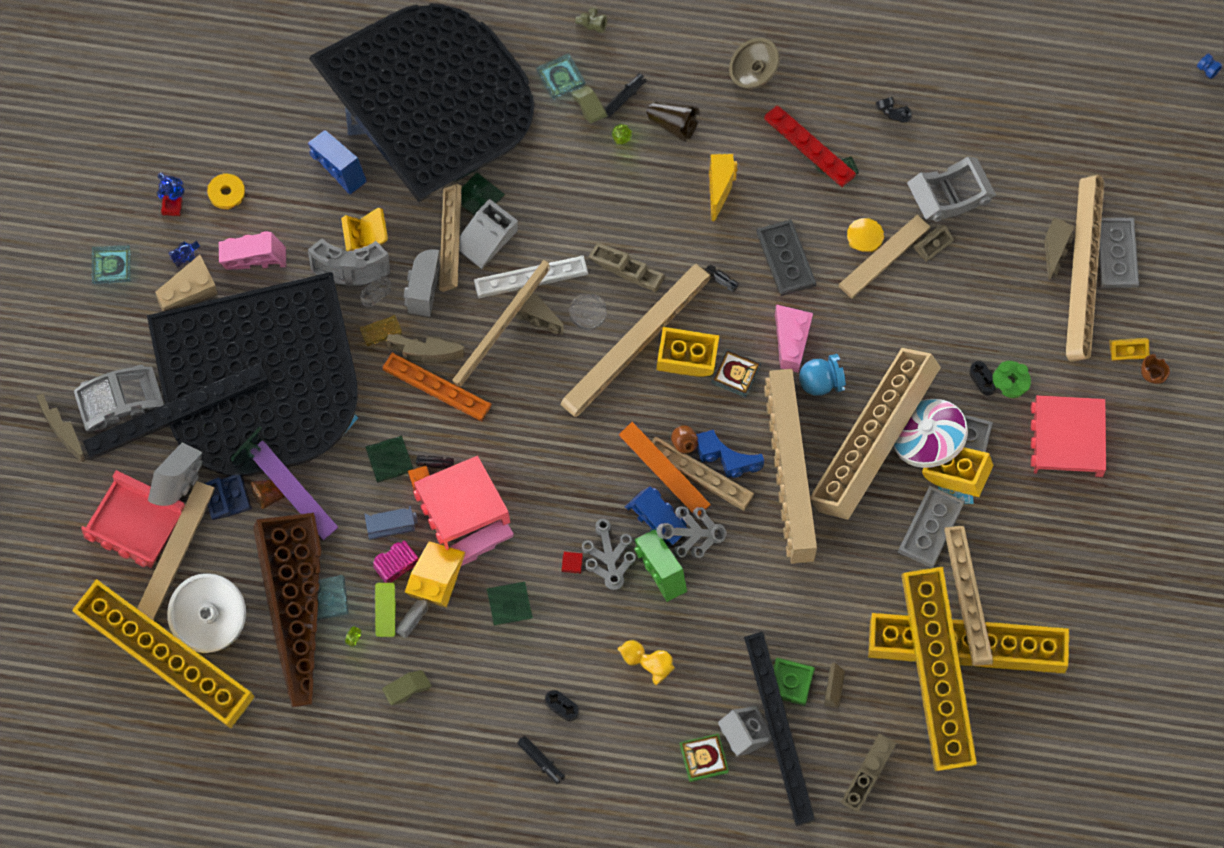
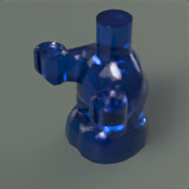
M162 172L158 174L157 177L160 182L156 195L160 199L167 194L170 200H176L184 194V187L182 186L184 183L180 178L166 176Z
M197 240L191 244L183 241L178 244L179 246L176 249L168 252L177 268L185 261L191 262L195 259L194 250L200 247Z

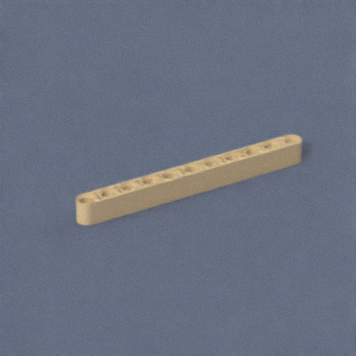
M1101 175L1081 178L1079 182L1066 355L1070 362L1086 360L1091 357L1104 181Z
M693 265L564 397L560 405L574 417L579 416L660 333L663 327L708 283L711 275L699 265Z

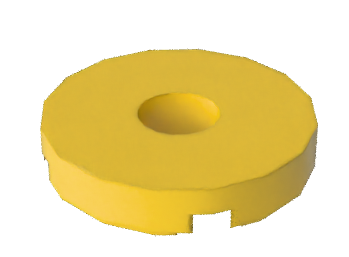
M221 174L211 180L207 193L209 200L215 207L228 210L241 204L245 196V188L243 182L237 176ZM226 188L231 190V193L228 195L221 193Z

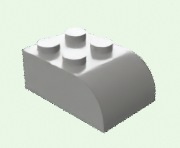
M430 249L421 252L415 258L412 270L408 271L407 281L409 282L408 287H405L404 306H407L408 314L427 317L431 315L440 270L439 250Z
M181 443L154 471L148 502L155 505L168 506L176 503L183 495L185 496L189 488L194 486L199 479L197 473L203 462L201 460L202 452Z

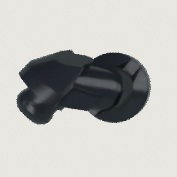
M893 97L875 103L877 109L888 115L889 119L905 123L912 118V111L907 106L893 109L895 104Z

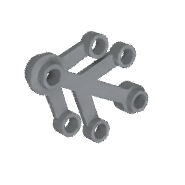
M678 507L675 514L678 518H683L690 528H673L669 523H662L657 528V535L662 539H670L673 535L690 536L681 546L678 545L674 548V555L676 557L686 556L687 551L701 537H707L700 546H695L691 550L694 558H702L705 551L713 543H721L727 536L724 526L714 524L706 514V510L702 507L695 508L693 516L696 519H701L708 529H701L686 507ZM681 509L684 510L683 516L680 514ZM699 510L702 512L700 517L698 516ZM663 528L666 530L664 535L662 534ZM716 530L718 531V536H717V537H715V531H716ZM680 548L682 549L681 555L678 553ZM697 549L700 550V554L698 556L696 554Z
M600 519L596 522L595 530L602 538L604 553L595 548L589 540L583 542L582 551L586 554H591L605 563L608 571L599 567L597 561L593 558L586 561V569L604 578L607 588L618 590L624 584V573L630 565L635 563L636 556L633 552L625 553L624 562L617 570L615 562L626 547L631 545L632 537L629 534H623L620 538V543L612 552L609 537L611 524L607 519ZM604 523L607 525V527L601 528L600 524ZM624 538H628L630 541L628 543H624L622 540ZM590 545L591 549L587 550L584 548V546ZM632 556L633 560L628 561L626 557ZM594 563L595 566L591 568L588 564ZM616 577L618 581L612 582L611 578Z

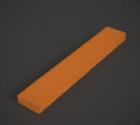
M394 353L390 354L382 367L383 371L481 422L491 407V403Z
M633 422L618 434L692 513L697 507L707 510L711 506L704 496ZM701 510L698 511V516L702 514Z

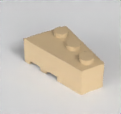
M198 255L155 293L162 311L197 304L217 295V290L201 255Z

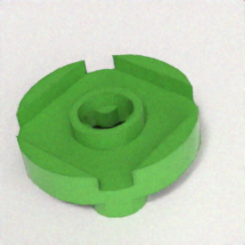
M1015 361L1002 362L993 373L995 387H999L1003 391L1001 394L1009 398H1019L1029 390L1031 385L1027 366ZM1008 377H1013L1015 382L1012 383V380L1008 379Z

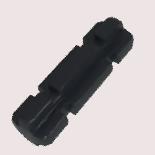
M709 264L706 267L705 271L715 281L724 287L727 286V289L734 292L738 288L739 283L737 281L731 280V277L719 269L716 270V267Z
M417 455L416 465L421 467L427 465V467L434 468L445 467L447 469L454 466V458L446 457V459H443V457L439 456L425 457V455Z

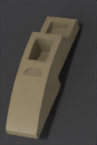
M388 334L387 348L403 352V358L408 361L439 363L464 357V346L455 341L447 342L439 337L431 338L427 336L426 343H423L419 339H407L400 334Z
M881 734L877 736L845 793L841 804L857 813L860 811L897 745L896 742Z

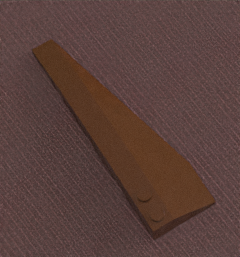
M314 513L257 519L253 530L274 636L291 706L294 708L312 705L321 556Z

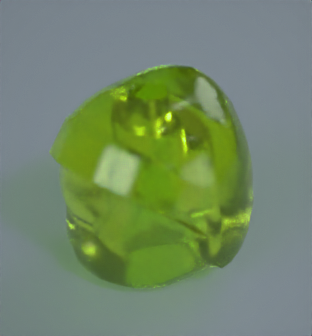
M618 124L613 128L612 138L617 144H625L631 139L632 131L628 126Z

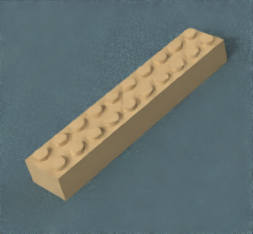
M901 348L810 496L811 503L819 513L849 520L941 368L931 353Z
M793 370L769 371V377L765 378L766 386H764L765 397H768L766 406L767 414H770L769 430L773 434L771 445L772 450H775L774 467H777L778 473L776 474V483L780 485L778 497L779 503H782L781 520L785 521L783 535L784 539H787L786 556L790 557L791 564L814 562L817 544Z

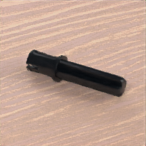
M638 73L629 84L626 83L625 88L604 107L607 117H611L632 95H636V91L647 82L646 78L642 79L644 77L642 74Z
M526 736L519 739L517 742L518 746L542 769V773H546L556 785L561 783L556 775L562 780L565 779L566 775L554 765V761H550Z

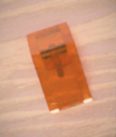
M271 480L254 481L251 483L252 493L262 509L285 497Z

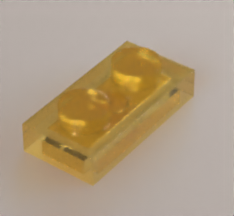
M396 315L360 327V332L366 346L387 340L388 334H402Z

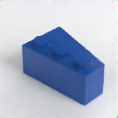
M326 130L308 142L311 149L309 153L313 159L318 160L349 194L367 182L358 157Z
M651 486L638 493L624 506L628 511L632 508L639 515L637 519L641 523L645 521L651 528L650 531L654 529L657 531L658 526L662 523H669L673 528H687V523L682 518L676 516L673 512V507L669 503H665L661 499L660 492ZM665 528L662 529V534L664 535L666 532ZM673 535L670 539H663L667 547H670L682 536Z

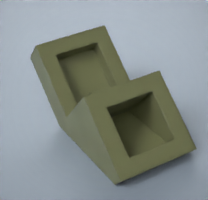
M589 86L571 93L573 100L580 105L584 118L590 123L607 116L597 95Z
M423 670L407 673L382 688V691L392 706L406 702L415 693L427 691L432 685Z

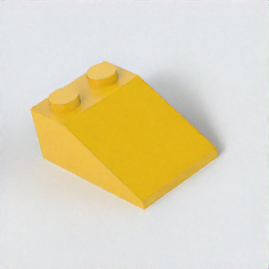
M711 154L710 157L711 221H716L732 189V183L736 181L737 161L733 160V154Z
M429 541L410 575L405 593L412 598L426 600L429 603L447 608L465 552L450 547L446 550L443 545Z

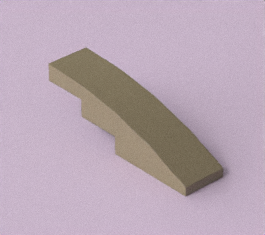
M600 243L595 245L588 256L589 260L606 270L654 292H657L665 279L664 273L648 268L646 263L630 258L629 254Z
M44 394L37 395L41 410L55 435L81 462H85L71 421L63 423L57 407L49 409Z

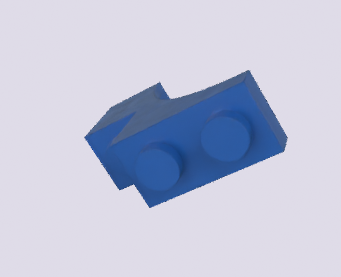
M714 430L696 434L698 436L697 451L701 462H713L720 457L727 478L731 476L736 478L749 471L754 473L761 470L764 466L765 460L762 454L745 455L732 451L718 439Z

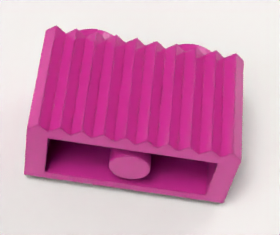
M406 541L395 543L386 554L380 553L375 557L373 567L385 583L393 582L416 566L419 558Z

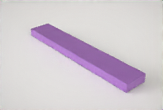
M263 440L248 452L250 457L300 514L314 513L318 535L323 541L338 529V526Z

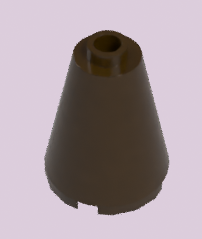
M653 102L648 106L646 114L648 119L681 141L687 142L686 139H691L696 131L699 122L696 120V114L700 115L698 107L692 105Z

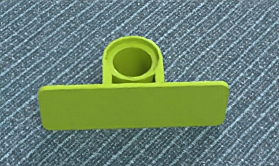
M376 583L375 634L377 637L395 636L396 616L395 584Z

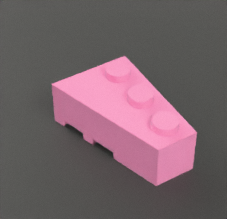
M268 231L257 235H245L236 239L228 238L225 241L219 242V263L226 270L250 269V265H262V268H268V265L280 264V268L286 267V247L272 232Z
M776 305V332L781 369H792L793 372L799 373L813 313Z

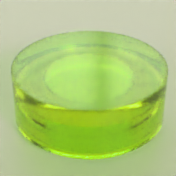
M356 626L351 627L345 637V643L351 647L355 646L360 638L361 629Z

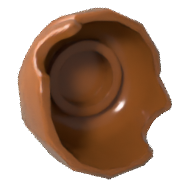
M1155 354L1146 356L1143 360L1141 374L1146 381L1153 384H1161L1169 377L1170 367L1165 362V359H1158Z

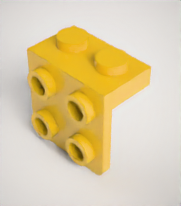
M381 208L375 209L361 219L347 215L341 218L346 251H354L355 249L366 247L375 241L382 245L388 240L384 212Z

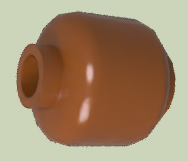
M682 425L672 432L671 441L678 452L688 454L693 452L698 446V436L691 427Z

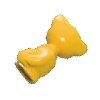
M635 640L626 641L622 646L618 647L628 665L634 666L640 663L645 670L653 674L652 681L655 686L661 683L675 669L672 665V657L666 651L658 650L647 655L645 654L644 647Z

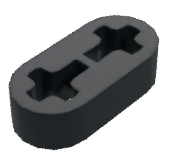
M981 361L974 362L969 370L970 377L982 394L987 396L993 395L997 388L993 383L992 373L985 363ZM975 368L978 370L982 369L981 375L979 372L975 373ZM985 384H992L991 389L989 387L985 388Z
M551 690L546 694L545 704L550 710L566 721L577 719L579 708L576 703L557 690ZM550 697H552V698L558 697V700H557V701H558L561 705H559V704L556 703V702H554L553 704H551V703H550V702H551ZM565 708L569 710L573 708L574 714L570 713L569 715H566Z

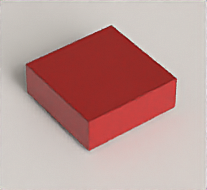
M163 196L161 215L180 216L182 197Z
M564 551L561 572L581 574L583 553Z

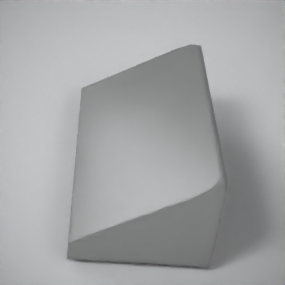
M417 600L395 628V632L407 638L428 611V601Z

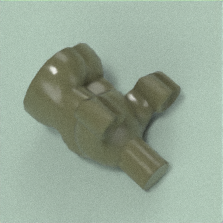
M591 7L589 14L583 13L581 17L577 16L575 23L583 25L588 30L604 33L607 26V15H600L598 17L596 16L598 9Z

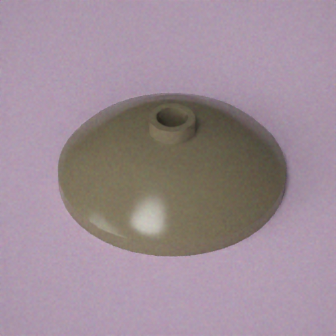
M755 38L743 43L731 58L729 64L731 79L736 85L744 89H755L765 85L777 72L780 63L779 51L770 40L764 38Z

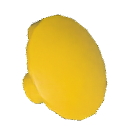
M869 218L855 220L847 231L849 246L862 252H876L884 240V231L881 225Z

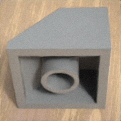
M757 706L734 709L718 722L722 733L726 736L736 756L750 754L773 742L769 727Z

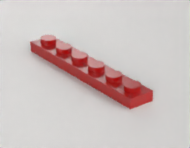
M775 106L764 116L765 121L842 188L855 177L856 173L780 106Z

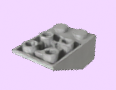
M489 199L477 211L460 235L459 252L482 269L518 231V221Z

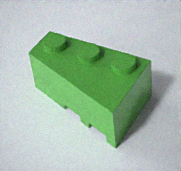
M656 529L636 538L635 553L639 559L642 558L646 570L650 572L666 602L686 593L687 588L683 568L663 539L657 535Z

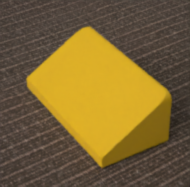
M1149 339L1109 340L1112 360L1145 359L1146 356L1150 355Z

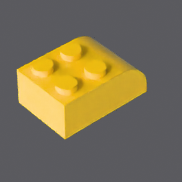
M663 327L657 371L696 377L712 375L714 373L719 335Z
M963 447L960 453L949 462L936 467L923 468L922 473L928 481L936 486L980 497L994 465L989 453Z

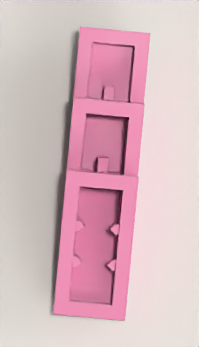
M501 520L471 534L450 546V548L465 552L461 565L463 566L476 560L479 555L494 549L497 544L512 538L514 534L508 524L503 526Z

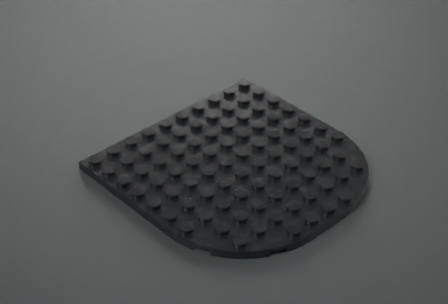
M430 3V5L418 6L416 4L405 7L310 55L309 58L418 203L512 151L523 140L533 119L534 96L531 94L530 82L519 63L482 21L478 22L470 17V13L452 6Z
M332 272L147 315L165 404L258 363L261 364L269 381L170 425L171 431L179 445L184 443L202 452V467L228 476L263 474V470L248 454L262 440L286 468L300 465L326 453L342 438L350 426L357 407L358 384Z

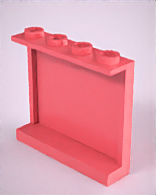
M1037 395L1035 401L1031 402V413L1034 414V420H1031V431H1034V437L1031 438V449H1034V455H1031V466L1034 467V473L1037 474L1038 469L1095 472V477H1103L1106 471L1105 399Z
M478 456L414 482L416 490L413 491L415 499L417 502L421 501L422 505L420 506L424 516H429V525L432 530L435 529L437 531L435 534L439 544L443 543L446 550L449 549V541L498 520H501L503 526L511 523L509 512Z
M116 470L112 476L114 480L88 525L86 527L82 526L81 530L84 538L88 541H96L106 550L111 551L113 549L125 559L131 558L142 567L148 566L152 568L169 540L185 504L180 500L168 506L152 504L148 502L150 486Z

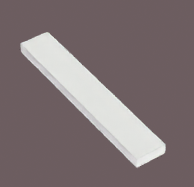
M584 256L549 263L550 271L539 285L588 275ZM538 266L474 279L478 299L519 290V288L526 284Z

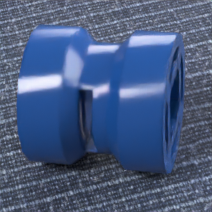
M1209 53L1197 64V68L1205 71L1206 76L1210 79L1215 77L1223 67L1220 62L1213 60V56Z

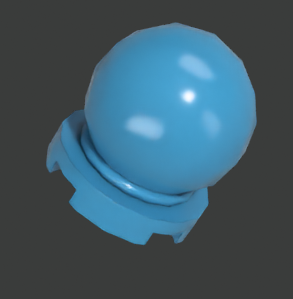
M838 354L829 355L828 361L812 359L803 365L799 373V382L806 393L823 396L829 393L832 388L836 392L845 391L843 387L846 385L843 367L839 368L837 361L840 360Z

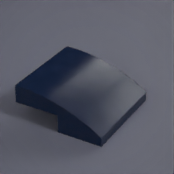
M231 475L224 479L218 477L204 483L215 488L208 504L212 520L229 517L252 509L243 476Z

